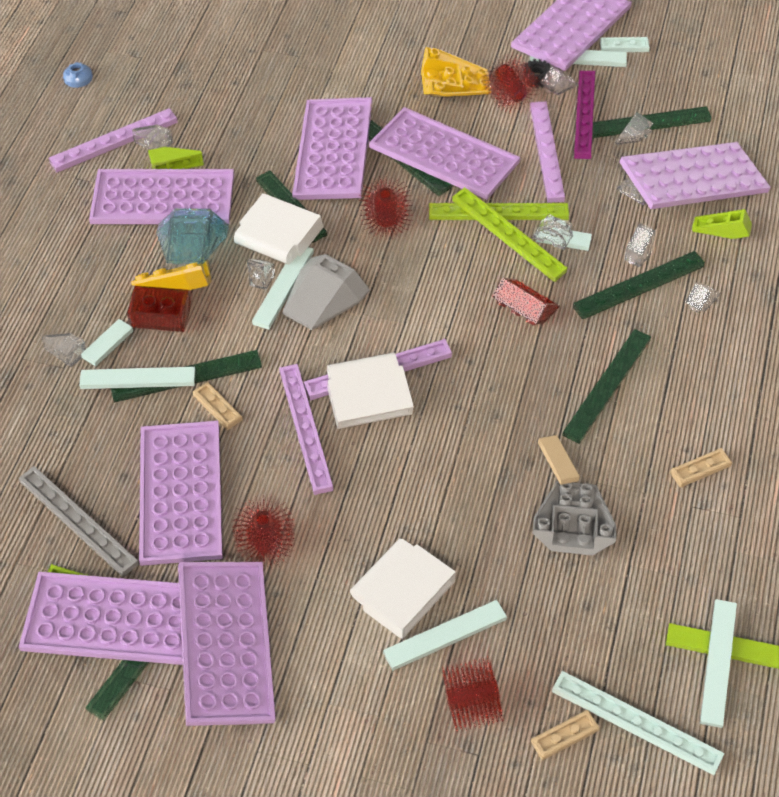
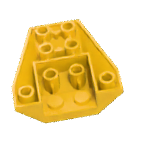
M425 48L421 70L425 95L451 97L491 94L487 69L443 50Z
M203 258L192 260L193 263L174 269H158L151 275L148 272L138 274L131 283L135 286L192 290L208 286L212 281L208 260L203 261Z

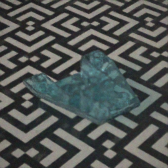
M175 208L159 223L156 232L166 263L191 264L197 262L198 264H203L227 237L229 224L211 209Z

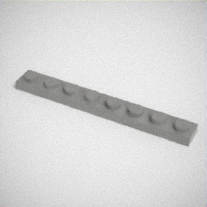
M35 466L19 477L22 485L122 577L139 565L138 560Z

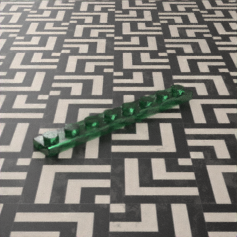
M696 251L690 252L574 302L573 309L584 320L704 267L705 262Z

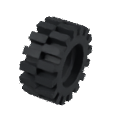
M533 59V62L531 60L528 63L526 62L523 66V82L527 86L530 85L531 88L533 86H536V88H539V86L544 88V85L547 86L551 82L552 66H550V63L546 64L547 61L545 60L541 62L542 59H539V61Z

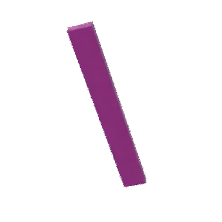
M579 70L574 159H591L596 71Z

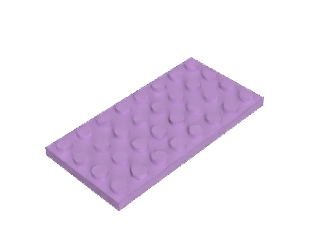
M557 0L512 41L511 47L534 58L542 59L541 61L545 60L547 61L546 63L566 71L631 8L632 2L628 0Z
M372 97L307 100L292 193L293 200L362 197Z
M405 107L369 142V148L461 189L465 187L473 194L486 200L520 162L519 156Z
M738 142L624 156L620 159V164L650 209L768 193L771 188Z
M98 169L89 217L90 224H229L234 169Z
M219 421L141 427L140 566L223 559Z
M179 562L178 575L186 726L274 723L275 708L263 563Z
M38 572L19 649L26 652L183 665L179 583Z

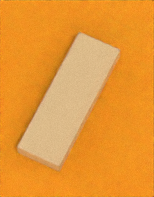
M209 382L192 391L193 396L227 431L243 420L242 416Z
M558 436L539 438L538 444L560 485L579 481L580 476Z
M720 448L672 468L670 474L681 488L731 467L732 461L724 450Z
M586 710L532 738L531 744L543 761L598 732L600 727L590 712Z

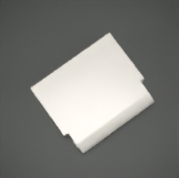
M263 193L239 222L240 227L235 232L234 242L289 265L297 256L301 257L322 230L323 223L320 215Z
M394 352L327 365L329 378L327 389L337 429L411 415L413 413L414 406L403 365H398Z
M398 539L350 589V593L355 600L363 605V611L403 639L454 584L455 571L419 545L412 546L407 541Z

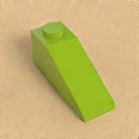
M172 147L148 150L152 169H189L204 165L202 152L199 150Z
M746 209L697 216L694 219L692 231L729 239L744 238L750 236L752 222Z

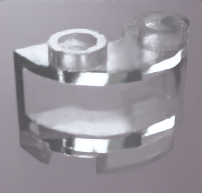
M547 215L536 229L532 238L542 242L549 240L553 246L565 250L573 237L572 224L553 215Z

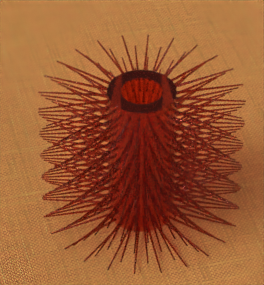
M506 57L504 65L503 63L500 67L498 65L496 71H484L496 74L489 75L493 77H489L491 80L488 78L483 80L492 83L493 87L489 88L488 94L490 95V91L494 88V103L496 99L500 102L505 98L504 104L511 103L514 105L516 102L517 105V102H519L520 106V101L524 100L527 97L526 95H539L527 92L530 87L536 86L534 81L528 80L529 78L534 79V75L529 76L532 68L530 67L528 71L526 68L527 62L521 64L518 61V64L513 67L509 61L506 64Z
M387 182L385 188H383V185L377 186L380 188L379 190H372L375 193L367 192L371 195H359L369 198L368 200H359L368 202L364 205H359L368 207L360 210L368 212L364 216H369V218L364 220H370L374 217L367 224L373 222L376 225L377 223L379 224L376 228L380 227L381 229L384 227L383 229H385L386 227L385 235L387 227L389 228L388 234L390 229L397 228L394 224L401 228L402 226L397 224L396 221L399 218L408 220L401 216H412L404 213L413 211L404 209L412 205L403 204L412 201L403 199L412 195H401L408 191L399 192L401 189L394 191L396 188L392 189L393 186L390 188V184H388L389 187L387 188Z
M264 495L263 511L262 509L260 511V508H256L254 512V510L252 511L248 508L251 511L249 514L251 517L243 516V514L241 517L247 518L249 521L243 519V522L249 524L243 525L242 523L241 525L240 523L238 525L236 523L232 531L234 533L233 538L236 536V539H238L235 541V548L238 545L240 548L244 545H251L244 549L241 548L240 553L248 548H252L251 551L249 550L241 556L243 557L249 552H253L256 555L255 558L258 556L262 560L261 553L264 560L263 566L265 564V554L266 560L267 555H270L268 558L273 557L272 553L278 557L275 547L285 551L286 548L279 547L277 544L285 545V547L290 545L292 547V544H285L284 542L285 540L286 542L295 541L293 537L295 533L291 534L293 528L291 527L290 529V526L294 525V523L288 524L289 521H294V519L290 520V517L289 519L288 517L284 520L280 519L283 516H287L288 512L280 517H275L277 514L279 515L287 510L282 509L279 513H275L279 506L270 514L273 507H268L269 504L267 505L266 503L267 509L265 508ZM282 526H288V527H289V528L286 527L285 529H284V528H283V529H280V527H282Z
M488 659L489 663L482 660L483 666L479 661L478 666L473 662L475 668L469 663L470 666L469 668L466 666V670L460 665L462 679L458 668L455 673L454 668L451 667L453 675L451 677L447 665L449 684L444 667L442 666L446 699L456 730L458 728L456 717L460 728L463 722L465 730L467 729L465 715L470 727H472L470 725L471 720L476 726L475 715L476 721L479 723L478 725H481L479 713L484 724L485 719L490 723L488 712L492 721H494V717L499 720L498 716L502 719L504 718L501 716L503 715L501 713L503 710L500 707L502 704L499 701L500 694L497 681L493 675L491 662Z

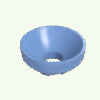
M76 62L70 64L64 70L63 79L66 85L78 88L88 85L93 79V74L89 66Z

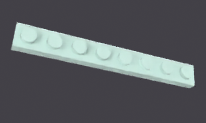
M564 671L561 672L552 688L553 693L712 775H715L724 756L723 752Z

